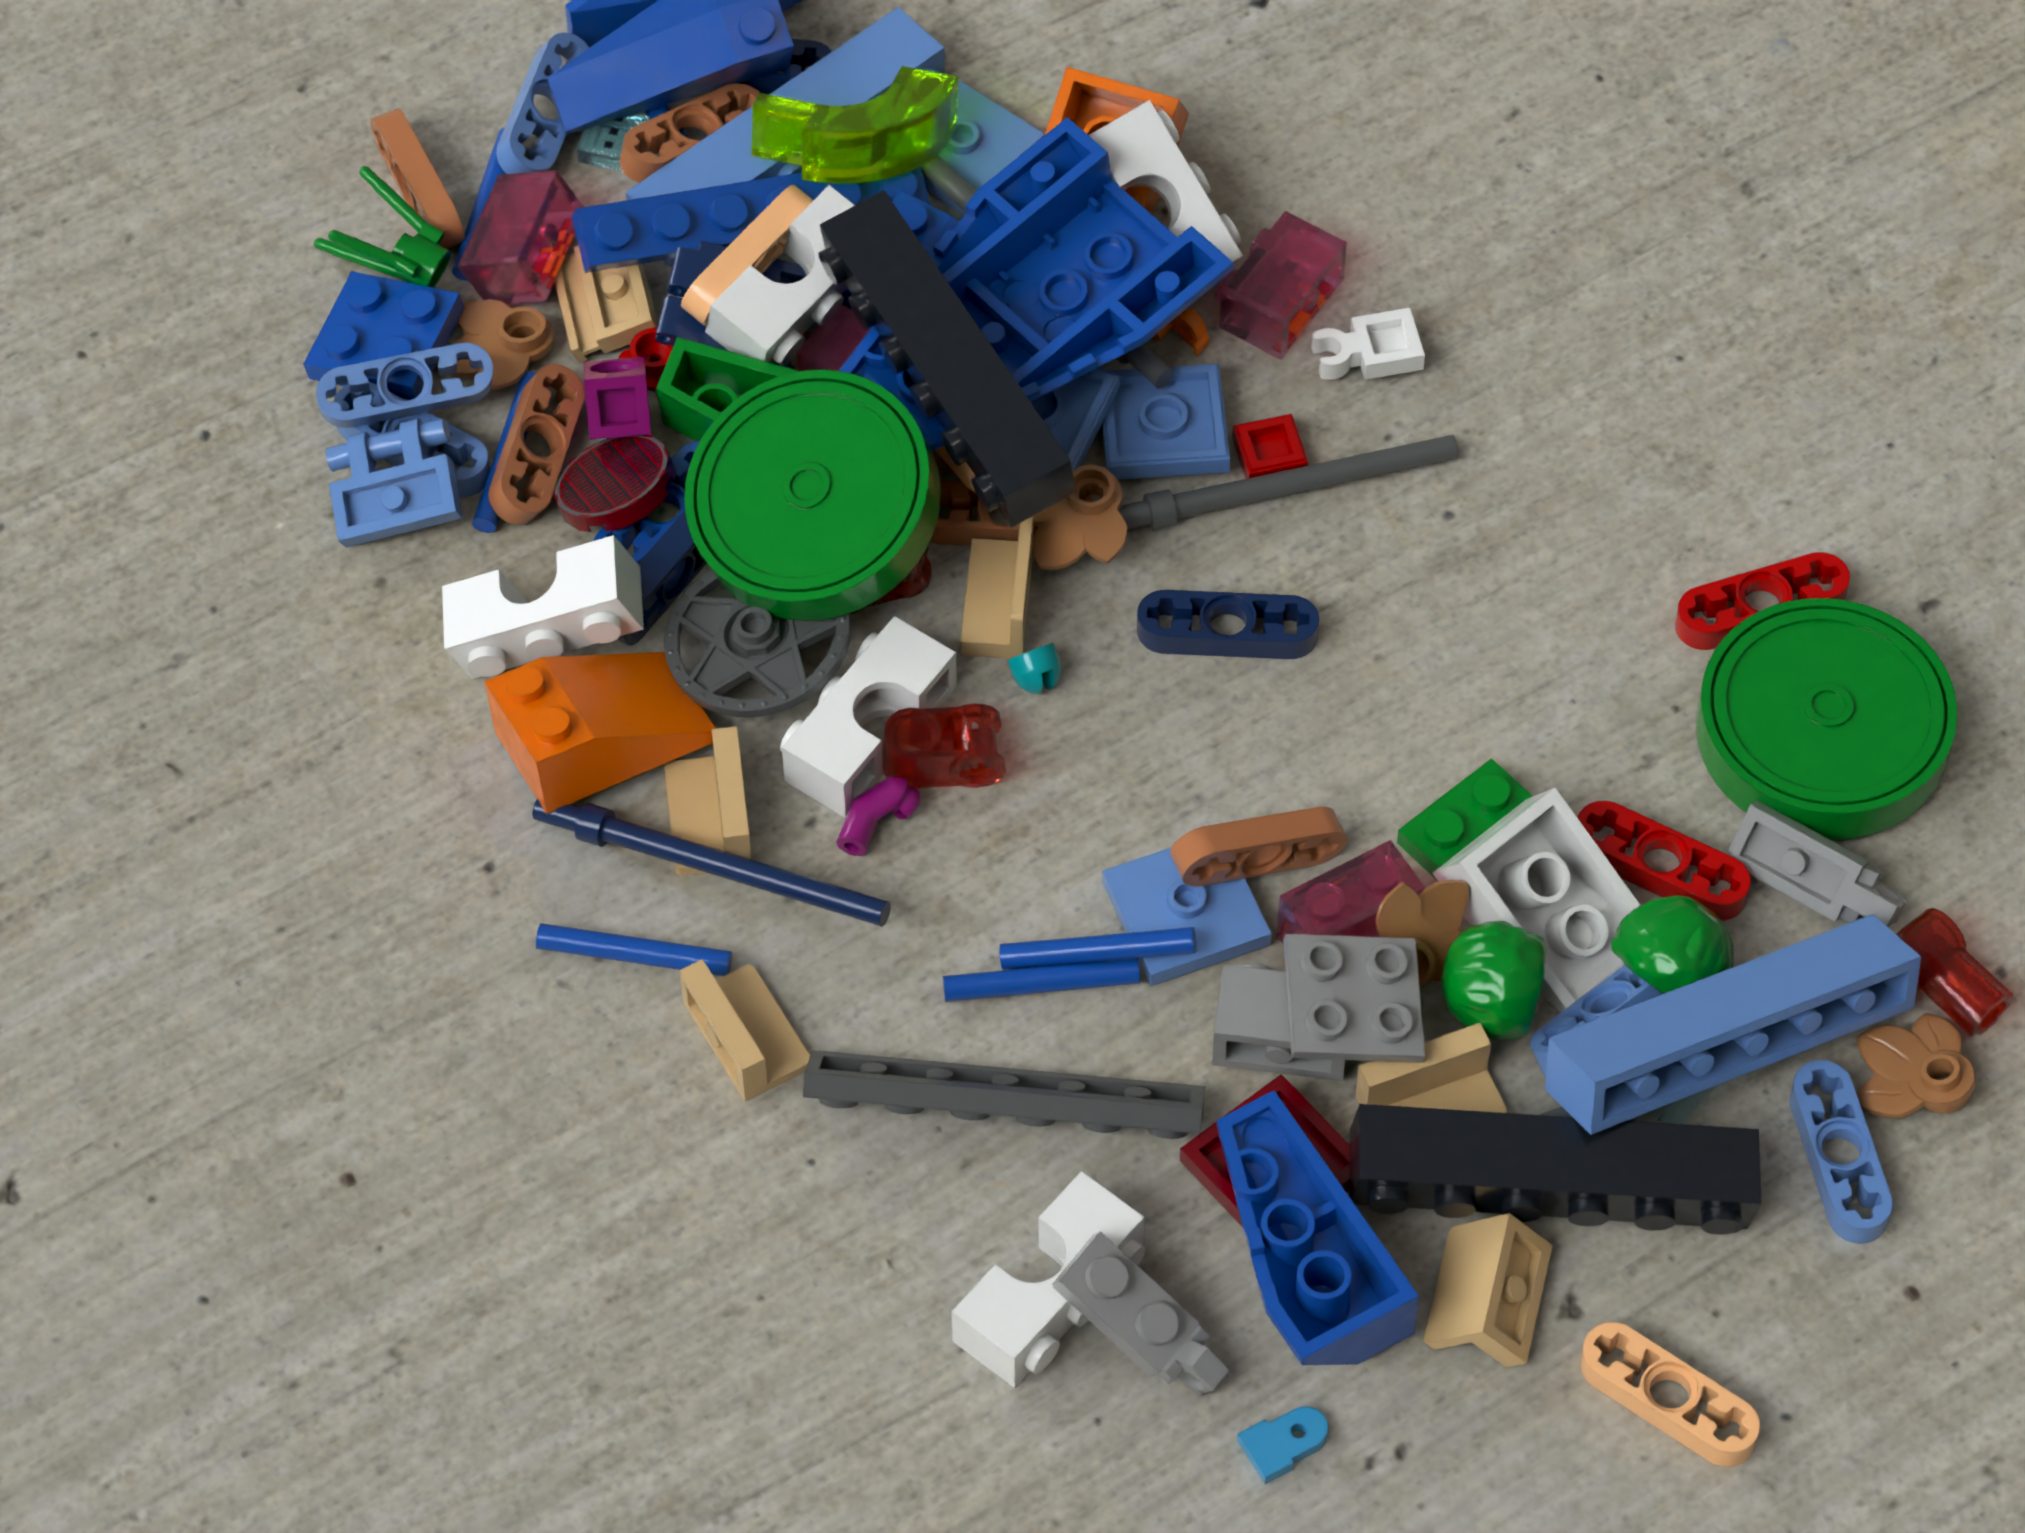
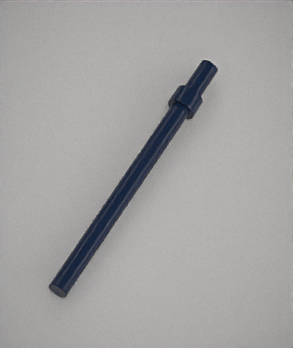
M538 799L533 806L532 816L534 820L575 832L576 839L600 847L605 846L609 842L881 927L886 924L891 910L889 901L615 818V813L611 809L587 803L583 807L569 804L546 814Z

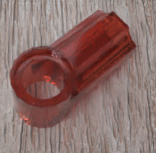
M1927 908L1896 933L1899 938L1921 956L1917 991L1921 990L1970 1037L1975 1034L1982 1035L2010 1006L2014 994L1966 951V942L1963 934L1953 920L1942 911L1935 908Z

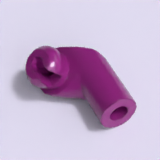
M889 776L855 797L836 841L839 849L853 856L865 855L879 820L889 812H892L895 817L902 820L912 816L920 804V792L916 788L908 786L906 778Z

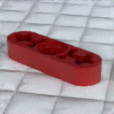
M1815 552L1694 587L1685 592L1680 598L1675 620L1676 633L1682 642L1692 648L1699 650L1715 649L1735 626L1759 611L1752 608L1745 599L1751 592H1769L1778 599L1779 603L1793 601V594L1797 593V600L1809 598L1846 600L1850 582L1849 569L1837 556L1825 552ZM1817 577L1822 585L1831 584L1830 590L1823 591L1819 584L1809 585L1810 578ZM1728 601L1733 603L1732 608L1727 609ZM1702 611L1706 618L1716 617L1715 624L1707 625L1703 618H1694L1695 612Z
M1595 801L1586 805L1579 812L1577 818L1622 879L1660 897L1688 896L1710 909L1722 921L1735 918L1745 908L1751 884L1750 874L1744 864L1734 857L1615 802ZM1604 826L1611 827L1614 830V835L1606 836L1603 841L1596 840L1593 837V832L1599 833ZM1632 838H1637L1633 856L1626 855V847L1630 849ZM1664 849L1673 853L1680 864L1672 871L1658 872L1651 869L1645 863L1643 857L1649 851ZM1690 865L1697 866V874L1693 873L1691 883H1686ZM1720 880L1730 884V889L1723 890L1720 896L1709 892L1710 886H1716Z

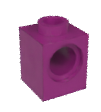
M645 357L584 362V386L590 440L651 434Z

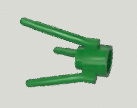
M368 166L361 167L359 171L360 176L418 234L413 237L404 233L395 244L392 252H388L358 238L332 230L328 233L329 240L323 238L314 240L315 248L399 278L405 282L435 288L444 274L451 257V251L439 245L445 232L427 223Z

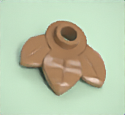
M479 300L463 303L465 309L457 324L465 335L453 343H473L482 347L489 354L493 363V384L490 390H496L511 386L519 381L526 374L530 362L537 361L550 352L555 339L551 323L537 309L532 307H516L512 309L506 303L499 300ZM468 360L457 361V371L450 375L457 378H473L476 374L483 372L482 368H471Z
M1094 464L1076 468L1073 470L1076 492L1033 516V526L1037 527L1034 534L1033 552L1036 565L1040 569L1057 570L1067 568L1076 563L1086 552L1100 562L1110 563L1123 549L1127 538V524L1119 512L1122 504V488L1118 479L1106 468ZM1089 494L1101 497V499L1093 502L1082 500L1083 497Z
M1463 880L1438 881L1426 887L1419 895L1409 885L1401 882L1386 895L1380 904L1376 917L1379 937L1413 938L1416 941L1419 988L1425 985L1429 979L1441 981L1446 954L1453 941L1463 931L1459 927L1463 920L1469 896V885Z
M1925 1013L1917 1019L1911 1031L1900 1026L1881 1025L1861 1033L1856 1039L1860 1056L1874 1073L1856 1091L1862 1111L1886 1118H1904L1923 1107L1934 1113H1952L1962 1108L1968 1102L1975 1089L1976 1076L1974 1067L1961 1054V1035L1954 1025L1944 1018ZM1941 1076H1949L1942 1080L1935 1079Z

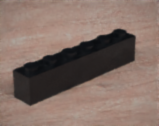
M883 190L821 223L820 229L825 249L819 252L818 255L825 272L835 285L844 282L852 293L848 297L850 306L865 330L873 326L883 339L879 341L880 350L891 370L896 375L904 371L913 383L909 390L922 416L926 420L935 416L943 427L944 431L940 433V436L948 454L957 466L966 462L976 476L971 479L973 488L988 512L998 509L1007 524L1012 528L1075 493L1071 460L887 193Z
M1359 1104L1350 1128V1199L1355 1205H1368L1371 1211L1381 1214L1400 1213L1407 1208L1435 1210L1436 1214L1447 1218H1463L1472 1215L1474 1212L1501 1215L1510 1213L1521 1222L1534 1221L1544 1216L1568 1218L1569 1222L1579 1226H1598L1607 1221L1635 1222L1637 1227L1644 1230L1656 1231L1665 1230L1674 1225L1701 1226L1703 1231L1710 1234H1732L1741 1229H1748L1762 1204L1759 1129L1625 1121L1590 1135L1573 1117Z

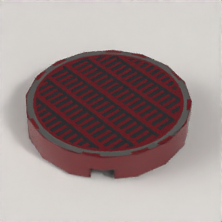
M652 435L606 438L587 447L569 461L558 477L553 494L566 523L577 530L592 532L589 526L603 525L606 532L615 531L643 520L657 509L669 494L666 485L670 479L675 481L677 471L664 443Z

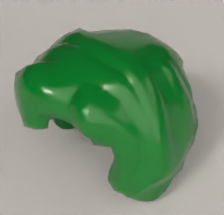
M1674 895L1652 899L1635 908L1620 922L1611 941L1612 952L1633 973L1662 994L1728 970L1734 965L1733 942L1725 924L1714 912L1699 901L1688 896Z
M1489 921L1479 925H1470L1460 932L1446 954L1441 979V992L1449 1012L1465 1027L1481 1023L1489 1039L1517 1040L1527 1035L1532 1026L1545 973L1547 949L1544 938L1520 927L1513 926L1506 921Z

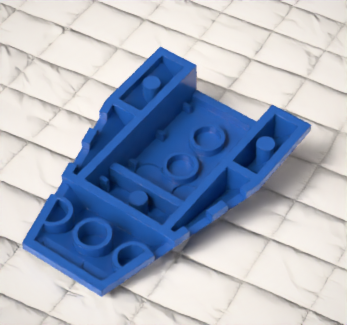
M1068 117L974 193L965 205V215L953 230L948 228L933 247L935 254L931 258L1030 402L1145 344L1234 270V262L1193 226H1190L1177 237L1126 191L1119 187L1112 180L1108 152ZM873 326L839 371L869 379L888 390L911 413L931 450L934 451L944 446L940 433L944 431L943 427L935 416L929 420L922 416L909 390L913 383L904 371L896 375L891 370L879 347V341L883 339Z

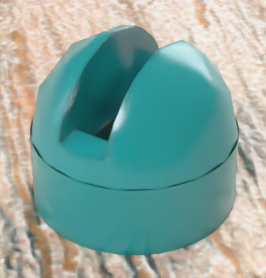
M1054 643L1041 646L1007 660L1013 679L1018 686L1033 694H1040L1043 690V685L1046 689H1053L1059 681L1062 672L1061 661Z

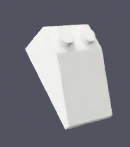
M1556 788L1526 799L1433 872L1438 881L1463 880L1469 885V896L1464 918L1470 925H1479L1489 921H1506L1513 926L1520 927L1544 938L1547 953L1541 994L1560 1013L1625 965L1612 952L1611 941L1620 922L1632 910L1641 905Z

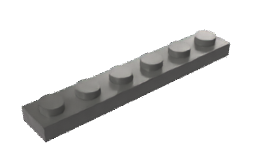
M812 1050L804 1072L803 1097L817 1098L821 1104L832 1108H851L861 1102L885 1105L888 1111L897 1114H917L926 1108L950 1111L952 1116L963 1120H983L991 1114L1016 1117L1018 1122L1036 1127L1049 1126L1056 1121L1082 1123L1084 1128L1094 1132L1110 1133L1119 1131L1122 1127L1148 1129V1132L1156 1137L1178 1139L1185 1137L1188 1133H1201L1206 1086Z

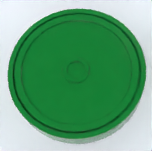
M806 370L775 377L757 385L734 400L711 423L702 436L689 465L684 495L685 514L689 531L698 551L721 584L732 595L750 607H759L767 610L771 616L800 621L822 620L849 614L866 607L895 588L910 573L925 552L936 527L940 510L941 486L937 463L928 442L911 413L892 393L873 381L855 374L835 370Z
M1830 598L1799 599L1773 605L1751 615L1735 626L1716 647L1703 676L1696 714L1697 742L1702 760L1716 785L1744 812H1747L1751 803L1758 800L1830 840L1853 839L1879 833L1899 824L1919 810L1931 797L1944 775L1957 726V701L1951 678L1936 652L1920 635L1900 620L1873 607L1852 601Z

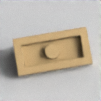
M1033 516L1020 523L1018 541L971 539L960 640L961 655L1011 659L1024 653L1033 566Z
M737 726L712 729L714 756L673 760L664 764L671 835L752 859ZM674 863L675 872L680 876L706 873Z
M703 959L679 970L683 1004L745 1102L805 1072L810 1054L753 965L747 964L718 979L714 978Z
M1481 1023L1424 1042L1425 1058L1423 1062L1370 1061L1358 1066L1355 1095L1358 1104L1507 1113V1108L1487 1070L1491 1043Z
M1510 1213L1453 1226L1449 1230L1424 1335V1343L1432 1349L1438 1350L1472 1342L1506 1368L1526 1364L1553 1245Z

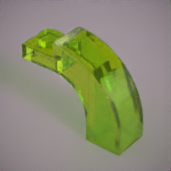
M901 66L892 85L882 95L867 102L845 106L821 105L759 93L752 109L751 156L801 165L802 180L823 183H862L907 173L937 156L945 148L957 126L959 77Z

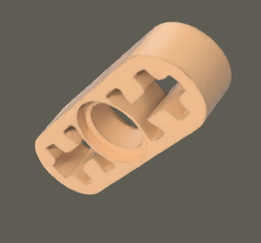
M795 185L787 187L696 278L681 301V307L706 326L711 304L750 265L762 274L784 252L790 224L814 200Z
M1607 1322L1594 1327L1587 1334L1583 1343L1580 1368L1584 1378L1590 1385L1715 1465L1731 1467L1749 1459L1754 1452L1760 1431L1759 1417L1749 1403L1627 1325ZM1615 1347L1624 1352L1623 1363L1615 1361L1610 1367L1600 1363L1602 1352L1609 1354ZM1646 1364L1649 1367H1647L1641 1377L1640 1386L1637 1388L1632 1386L1634 1373L1639 1375L1642 1365ZM1672 1380L1678 1382L1686 1389L1689 1400L1681 1407L1665 1408L1654 1401L1650 1389L1659 1381ZM1699 1402H1706L1705 1416L1700 1413L1697 1424L1693 1425L1690 1422L1697 1413ZM1729 1421L1740 1426L1738 1435L1729 1436L1725 1442L1715 1437L1717 1426L1723 1428Z

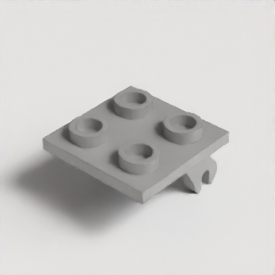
M1308 934L1285 935L1283 942L1292 1058L1423 1062L1425 1058L1421 1012L1423 994L1419 988L1415 939Z

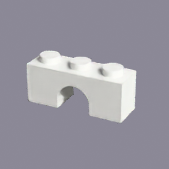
M1148 100L1089 135L1108 152L1112 180L1123 190L1134 186L1148 187L1156 191L1164 199L1169 211L1167 228L1178 237L1190 226H1193L1234 263L1243 256L1238 248L1242 241L1236 226L1226 214L1219 215L1207 196L1211 190L1206 176L1196 163H1187L1176 144L1179 142L1178 131L1166 112L1163 110L1157 112L1151 101Z
M828 185L790 224L784 253L797 262L804 269L807 276L794 283H777L768 279L750 265L711 304L705 332L730 352L773 364L777 362L781 366L786 365L802 347L805 341V337L802 335L815 321L821 326L826 324L835 315L844 301L842 294L848 287L844 282L835 285L828 277L819 259L818 253L825 249L820 224L855 205Z
M612 535L556 552L557 573L552 586L543 596L530 603H526V599L499 569L442 586L444 649L471 679L499 675L504 670L527 664L541 657L560 656L568 651L596 643H609L615 641L620 636L644 630L640 566L616 537Z
M895 616L879 634L876 632L871 633L861 644L855 662L842 677L838 675L833 677L826 684L819 697L817 707L805 721L801 719L795 721L785 733L780 746L783 759L784 781L846 818L853 799L873 787L883 775L882 740L864 730L862 726L874 718L891 716L900 718L921 730L957 687L956 652Z
M1081 1171L1039 1216V1249L1053 1258L1062 1267L1061 1270L1048 1280L1028 1283L1015 1279L995 1264L951 1311L952 1342L1014 1388L1019 1385L1030 1371L1036 1375L1041 1373L1055 1357L1060 1347L1059 1340L1073 1324L1081 1327L1089 1321L1053 1288L1052 1283L1092 1235L1099 1231L1139 1265L1146 1251V1248L1143 1246L1144 1216Z

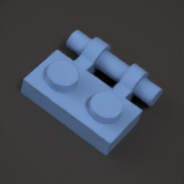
M419 418L401 422L399 430L370 436L368 432H362L348 436L347 443L326 448V459L332 472L351 468V478L329 483L337 537L343 546L347 548L463 518L453 460L447 454L428 458L429 447L451 441L450 430L444 418L423 423ZM403 454L405 464L376 471L377 460Z

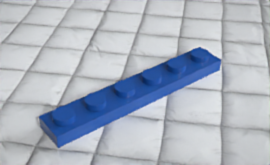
M918 154L576 208L571 216L584 271L589 273L674 259L677 248L682 247L698 251L701 241L728 247L790 185L797 186L813 200L830 185L854 205L883 190L891 201L902 190L930 205Z

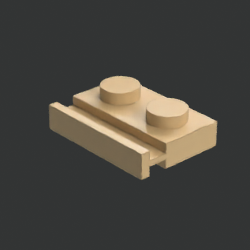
M579 246L573 247L575 253L563 258L554 282L570 350L579 363L588 360L587 354L600 349L604 354L629 345L633 337L640 331L648 328H657L658 322L643 264L585 273Z

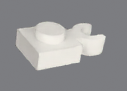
M1410 308L1352 317L1350 333H1344L1335 328H1324L1312 334L1311 348L1313 354L1326 351L1336 354L1335 356L1320 358L1319 375L1321 379L1332 380L1340 378L1350 368L1358 366L1361 367L1364 380L1424 370L1425 354Z

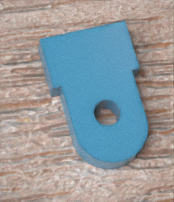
M1299 1407L1269 1423L1264 1419L1237 1434V1442L1264 1484H1267L1292 1471L1293 1464L1314 1454L1325 1445L1328 1435V1422L1319 1410L1312 1407ZM1294 1431H1301L1305 1436L1296 1438L1292 1433Z

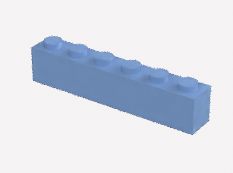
M897 7L626 192V199L632 200L825 169L830 164H838L856 146L875 133L880 134L888 130L897 118L917 104L926 103L945 84V48L904 11ZM674 259L663 260L672 268Z
M1871 914L1550 1037L1548 1042L1545 1091L1592 1135L1913 1009L1915 1006L1921 956L1876 916Z

